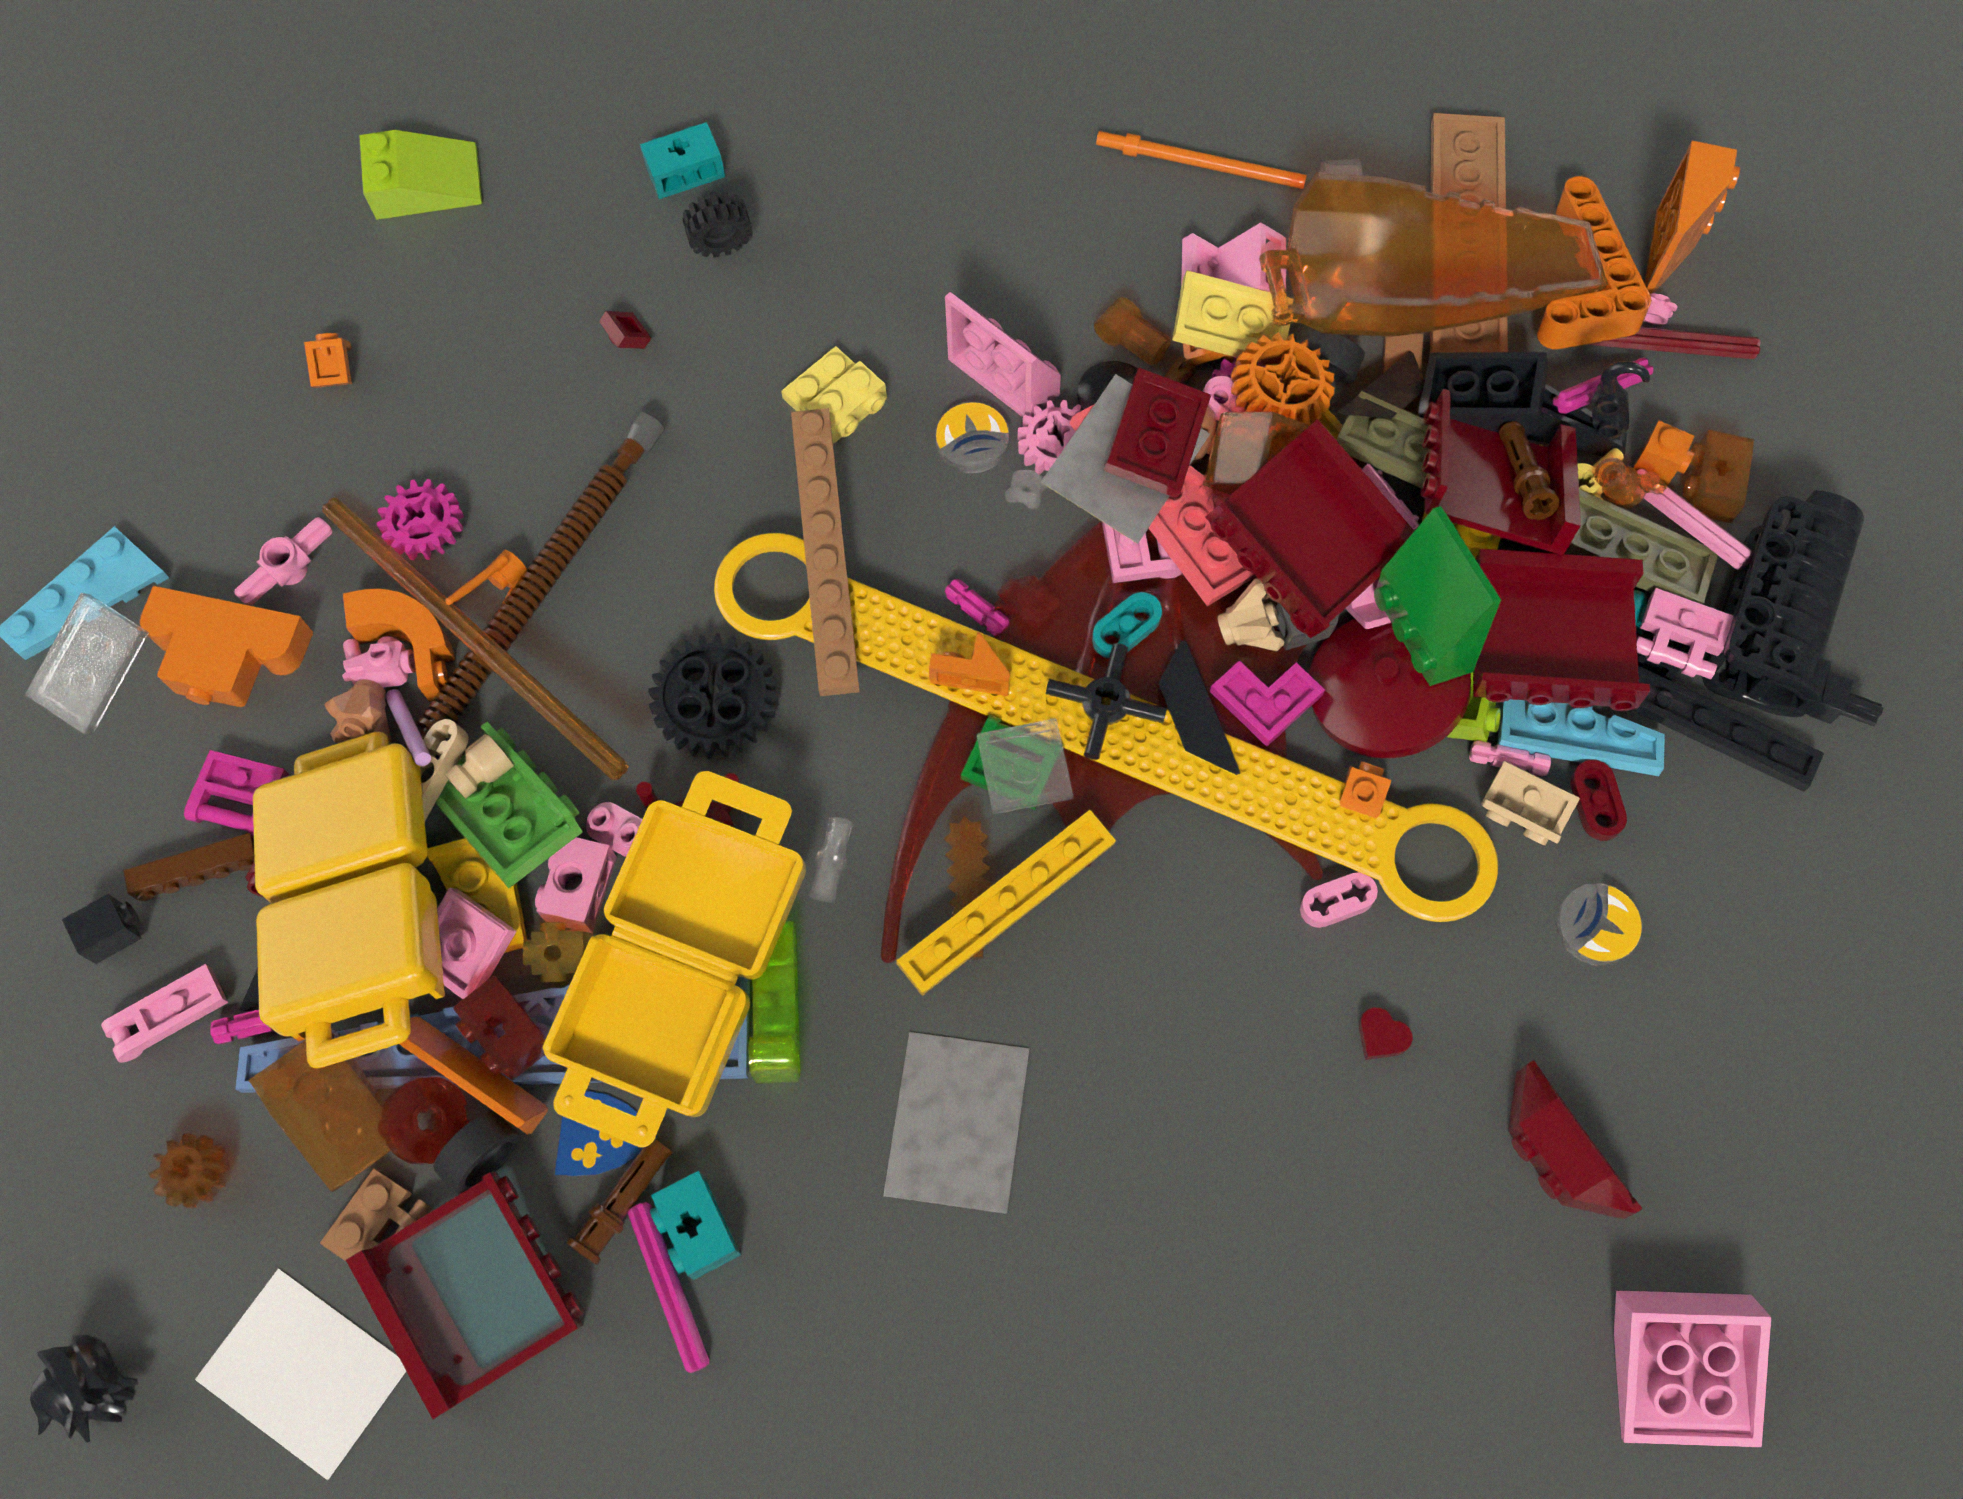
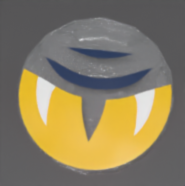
M963 402L949 408L940 417L935 429L936 449L941 459L949 466L951 464L957 467L958 471L965 473H981L995 467L1009 447V425L1004 416L991 405L981 402Z
M1604 883L1585 884L1573 890L1559 906L1556 917L1557 932H1560V936L1563 939L1562 944L1566 950L1581 962L1594 966H1606L1627 958L1641 940L1643 924L1640 911L1634 901L1619 888Z

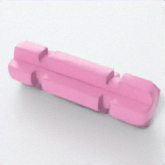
M1479 740L1473 741L1469 752V760L1480 764L1490 762L1491 766L1500 768L1503 761H1506L1523 770H1528L1533 775L1541 777L1547 776L1551 765V757L1549 755L1536 752L1530 755L1529 751L1498 744L1493 747L1491 743Z

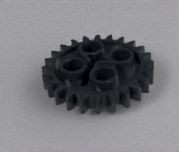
M716 633L713 643H707L705 637L700 635L698 646L693 647L688 640L684 641L686 651L682 654L672 648L670 650L674 659L672 663L665 660L659 661L664 674H652L654 683L659 687L648 689L651 699L656 700L649 704V708L652 714L657 715L653 719L657 728H664L662 734L665 740L668 741L675 738L674 744L677 750L680 751L689 744L691 756L695 757L699 750L704 748L707 758L711 759L714 750L720 748L723 756L726 758L729 754V746L734 745L738 751H744L742 740L745 738L753 743H757L758 741L754 733L755 729L768 731L767 723L763 717L775 718L774 708L770 704H775L779 701L777 692L772 691L778 685L776 678L770 677L773 673L770 663L762 664L764 657L761 651L752 654L750 642L747 641L738 648L736 636L732 635L728 642L723 644L719 633ZM718 664L716 684L719 692L714 695L715 723L713 727H708L712 713L708 699L713 697L714 691L712 672L713 666ZM693 673H704V676L698 681H687L688 677ZM740 673L744 675L738 682L730 683L726 681L732 674ZM697 708L701 710L699 715L694 718L687 719L683 717L690 709ZM729 710L741 711L735 719H723V715Z

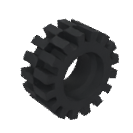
M716 192L709 193L710 198L705 199L704 196L697 198L699 203L691 202L688 205L689 210H684V218H682L689 245L696 254L701 252L703 257H708L712 253L713 258L720 257L721 252H725L726 256L731 254V249L734 248L738 251L742 249L741 243L747 244L750 241L748 236L753 234L752 225L742 198L739 199L736 194H732L729 197L728 192H721L720 197H717Z

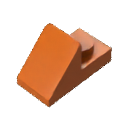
M977 632L972 660L965 659L963 655L955 652H944L942 655L931 654L929 664L930 683L1002 696L1009 695L1010 673L980 632Z

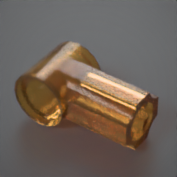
M1118 297L1094 323V330L1105 343L1114 347L1121 344L1150 366L1153 364L1157 365L1171 345L1172 338L1143 319L1139 308L1125 297Z

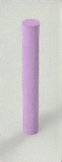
M392 689L386 693L387 703L415 763L418 766H425L431 761V755L401 692L397 689Z

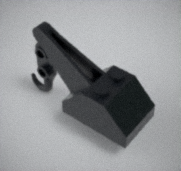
M1430 352L1419 417L1424 419L1429 403H1436L1442 390L1446 389L1450 391V419L1497 433L1506 423L1516 421L1521 426L1523 425L1527 439L1550 444L1560 424L1576 428L1577 450L1603 457L1613 448H1617L1624 455L1627 443L1626 432L1629 429L1630 423L1629 395L1619 384L1617 377L1621 374L1633 373L1640 376L1643 382H1649L1650 375L1644 366L1635 362L1621 361L1610 364L1603 370L1600 378L1601 382L1592 393V412L1585 407H1581L1562 414L1558 412V406L1553 405V398L1558 396L1560 392L1546 384L1548 372L1547 352Z

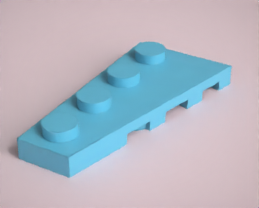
M114 526L0 625V637L23 659L27 660L71 635V629L84 621L92 623L104 616L103 611L121 600L127 603L139 596L138 591L153 582L158 585L169 579V577Z

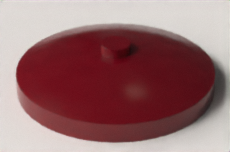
M1356 619L1344 624L1323 642L1314 656L1309 670V675L1325 689L1323 696L1311 706L1321 728L1342 747L1360 755L1374 758L1405 757L1425 751L1447 737L1459 724L1466 712L1471 695V673L1429 686L1423 674L1415 670L1411 661V654L1405 644L1396 638L1392 623L1370 629H1365Z

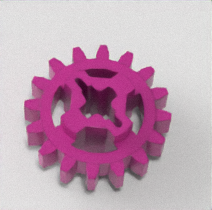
M414 479L411 480L410 488L407 490L400 485L396 486L398 492L396 497L390 495L384 497L389 506L388 508H378L377 512L383 520L376 523L382 533V539L388 547H392L396 555L400 556L405 552L409 559L414 561L418 553H422L426 560H430L431 551L436 549L440 554H444L443 544L445 542L454 545L457 542L452 533L463 530L459 519L463 518L464 514L459 507V502L454 493H449L444 484L441 483L435 488L431 479H427L423 487H419Z

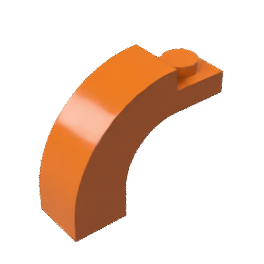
M364 589L343 593L346 628L359 644L389 636L411 644L414 651L418 687L429 702L435 701V696L439 692L443 693L441 688L443 684L447 683L448 673L445 662L455 661V655L447 635L431 612L414 598L397 591Z

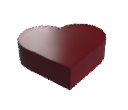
M1380 1007L1370 1008L1363 1013L1359 1020V1032L1365 1060L1401 1055L1412 1044L1413 1034L1411 1029L1403 1022L1393 1021L1391 1015L1385 1009Z

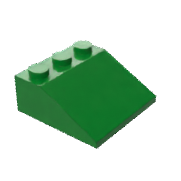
M1441 506L1433 508L1382 569L1377 588L1374 591V598L1378 608L1387 614L1392 623L1396 638L1405 644L1411 654V661L1415 670L1423 674L1429 686L1473 673L1501 598Z

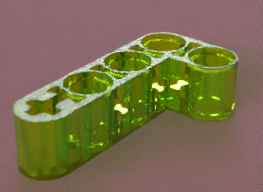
M786 921L765 972L759 978L752 980L753 1037L749 1038L748 1053L750 1073L756 1084L800 1081L797 932L795 921Z

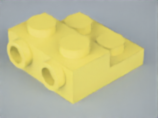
M836 346L781 391L783 399L796 411L829 408L833 444L841 437L851 435L860 421L869 414L877 413L883 407L885 400H887L885 383L861 361L855 364Z

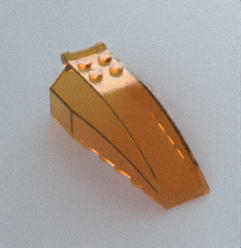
M1316 172L1293 207L1287 250H1269L1262 253L1259 257L1261 269L1267 275L1274 306L1271 311L1274 325L1286 326L1292 322L1301 323L1324 334L1393 337L1448 329L1546 307L1551 301L1598 292L1608 285L1590 222L1546 212L1537 213L1532 209L1517 207L1511 211L1495 207V201L1483 199L1480 203L1461 200L1459 193L1449 191L1445 196L1426 192V186L1378 176ZM1281 269H1288L1295 304L1288 303Z

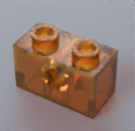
M1708 429L1700 443L1694 442L1690 450L1694 453V456L1689 464L1693 465L1692 475L1687 477L1683 488V497L1688 498L1687 502L1710 519L1732 523L1745 506L1754 439Z

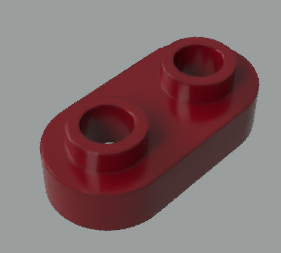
M1584 761L1575 769L1570 778L1572 793L1580 798L1576 806L1585 832L1596 840L1608 841L1614 839L1625 828L1627 823V814L1612 769L1602 761ZM1584 780H1592L1596 785V789L1588 788ZM1596 817H1603L1607 821L1608 826H1600L1596 821Z

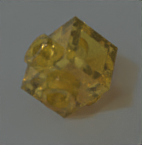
M566 922L540 923V930L531 932V940H523V964L531 965L532 975L541 974V982L567 981V973L576 972L584 954V929L566 930ZM547 946H558L561 950V956L555 959L550 958L546 953Z

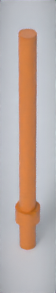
M1099 131L1096 145L1121 150L1123 155L1137 157L1140 154L1299 189L1304 188L1307 176L1305 174L1141 140L1140 135L1130 133L1122 136Z

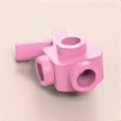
M386 636L380 638L376 644H370L369 650L361 654L360 645L357 640L348 639L343 643L346 657L343 665L346 672L342 677L345 682L352 681L355 685L357 681L365 679L374 681L383 688L400 686L407 681L409 673L416 672L414 652L411 649L406 650L403 644L394 637Z

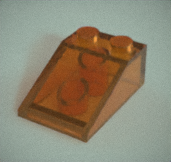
M332 1033V1039L338 1037L337 1035ZM305 1040L249 1079V1082L271 1116L331 1192H335L407 1139L354 1058L319 1069L313 1068L307 1062Z

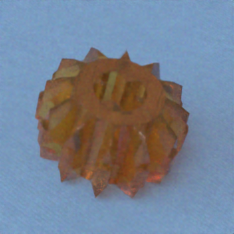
M191 1133L183 1134L180 1143L172 1139L166 1141L168 1153L166 1155L161 1153L153 1155L154 1160L160 1163V1167L148 1173L150 1178L159 1181L153 1188V1191L156 1195L166 1196V1204L174 1207L182 1203L184 1207L193 1209L197 1208L199 1199L205 1202L214 1201L211 1189L213 1187H226L225 1182L219 1179V1174L231 1169L228 1163L220 1161L226 1153L224 1148L219 1145L213 1146V1139L206 1135L196 1138Z

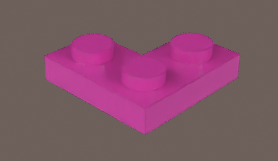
M1241 661L1237 662L1217 680L1210 689V692L1266 746L1273 742L1322 697L1325 691L1297 663L1268 688Z

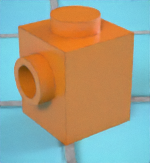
M1659 420L1646 440L1631 473H1636L1639 469H1645L1668 486L1677 471L1684 474L1694 456V453L1689 451V448L1695 436Z

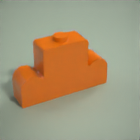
M157 586L152 587L140 617L141 629L162 650L166 651L157 676L174 693L184 695L190 701L202 705H209L213 701L236 707H244L249 699L261 665L264 664L271 673L276 675L293 673L301 665L313 635V631L301 616Z

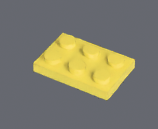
M1187 270L1182 280L1172 340L1238 358L1239 354L1244 352L1248 344L1251 342L1257 343L1258 339L1263 335L1271 340L1272 336L1279 332L1283 340L1288 338L1294 299Z

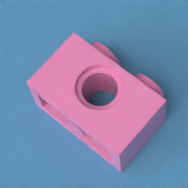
M576 837L549 858L548 868L550 873L546 884L540 885L535 898L537 912L546 923L593 934L617 859L610 845ZM574 876L582 877V882L577 888L565 890V885L570 878Z

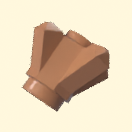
M359 680L347 692L333 697L324 704L329 714L336 718L337 721L336 726L330 733L335 743L338 744L349 740V738L354 739L377 731L383 732L388 736L389 744L392 742L385 713L386 692L380 684L371 680Z

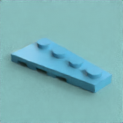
M1512 699L1500 702L1501 717L1498 729V745L1529 751V754H1535L1536 752L1549 755L1551 758L1579 763L1587 760H1599L1610 768L1659 776L1664 769L1665 734L1616 715H1613L1611 718L1600 715L1592 710L1593 706L1574 708L1568 703L1554 702L1546 705H1533L1526 700Z

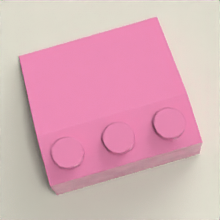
M949 292L945 296L948 360L1022 417L1024 415L1033 417L1034 406L1045 410L1047 408V401L1051 400L1053 402L1060 395L1061 375L1051 362L1042 361L1031 352L1026 343L1020 339L1015 340L1004 332L996 320L992 318L987 319L953 293Z
M1616 1291L1614 1344L1621 1439L1624 1443L1762 1447L1771 1316L1752 1295Z

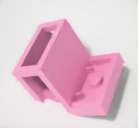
M1259 223L1218 248L1192 233L1182 239L1181 286L1183 277L1188 270L1286 297V237L1263 223Z

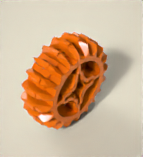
M1279 332L1273 335L1271 340L1263 335L1258 339L1257 343L1251 342L1248 344L1244 352L1239 354L1235 362L1236 366L1231 373V381H1233L1231 394L1238 396L1235 401V407L1246 408L1244 420L1255 417L1257 419V429L1264 424L1270 425L1271 435L1277 432L1279 427H1282L1286 436L1292 433L1295 428L1302 432L1307 429L1309 424H1312L1317 419L1320 420L1322 414L1326 413L1330 406V400L1334 395L1335 389L1331 385L1335 374L1327 371L1330 360H1319L1321 348L1311 351L1308 348V339L1301 344L1297 343L1293 333L1286 340H1283ZM1287 402H1297L1298 404H1286V403H1287Z

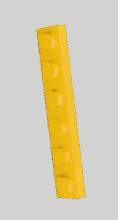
M1091 810L1087 811L896 960V964L923 996L1111 848L1116 840Z

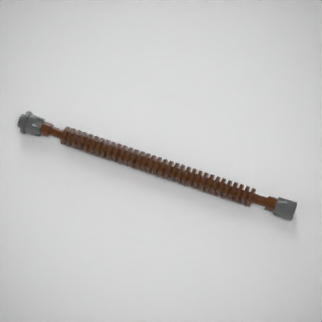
M643 412L638 414L622 436L625 440L617 450L619 455L611 466L603 464L599 468V472L594 475L588 487L582 492L583 495L578 497L577 502L571 507L572 510L568 511L566 517L560 522L561 525L550 536V541L545 543L544 548L538 553L539 556H536L533 564H530L527 568L528 572H524L521 577L522 580L517 582V588H513L510 595L504 600L506 604H501L499 607L500 612L497 611L493 619L488 622L487 626L489 628L483 629L481 632L483 636H478L476 639L477 644L474 643L470 647L471 652H467L464 656L465 660H461L458 664L460 668H455L452 672L454 677L450 676L447 679L449 685L444 684L441 688L443 693H437L435 696L436 701H432L429 704L431 710L426 709L423 713L425 718L420 717L417 721V724L422 728L420 734L423 740L429 729L436 722L450 719L457 723L459 720L457 715L461 716L465 711L463 707H468L471 703L468 698L474 699L476 696L474 690L479 691L482 684L480 682H486L488 679L486 674L490 675L494 671L492 666L496 667L499 664L498 658H503L505 655L504 650H509L511 643L517 638L515 634L519 635L521 633L522 627L526 626L528 619L533 616V611H536L539 603H542L545 599L544 595H548L551 591L550 587L556 584V580L565 571L567 564H570L573 560L572 556L578 553V549L588 539L589 533L593 532L595 526L600 522V518L605 515L611 503L615 501L616 495H619L622 488L625 487L627 480L623 476L631 464L638 462L643 453L647 455L664 432V427L654 417ZM406 744L404 747L410 752V750H409V748H408V746H407V744Z

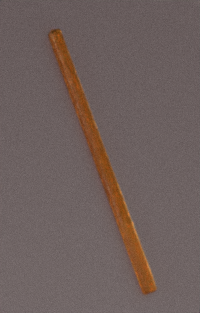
M330 498L328 503L323 504L322 512L331 522L418 602L424 605L433 616L611 780H619L623 774L627 773L629 766L618 753L454 604L447 605L445 602L447 597L338 498Z

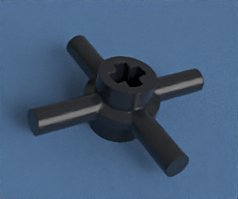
M1115 643L1112 646L1105 676L1092 681L1086 688L1049 679L1045 694L1082 703L1085 714L1092 720L1084 756L1093 760L1100 758L1108 725L1121 721L1126 715L1163 724L1167 711L1165 707L1130 698L1128 689L1120 682L1128 647L1120 643ZM1102 697L1110 698V705L1101 704Z

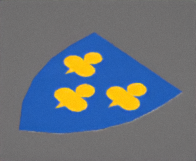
M592 1091L585 1092L584 1096L633 1116L637 1115V1112L627 1103L608 1094ZM562 1116L555 1175L583 1176L601 1174L619 1168L636 1158L643 1147L635 1146Z

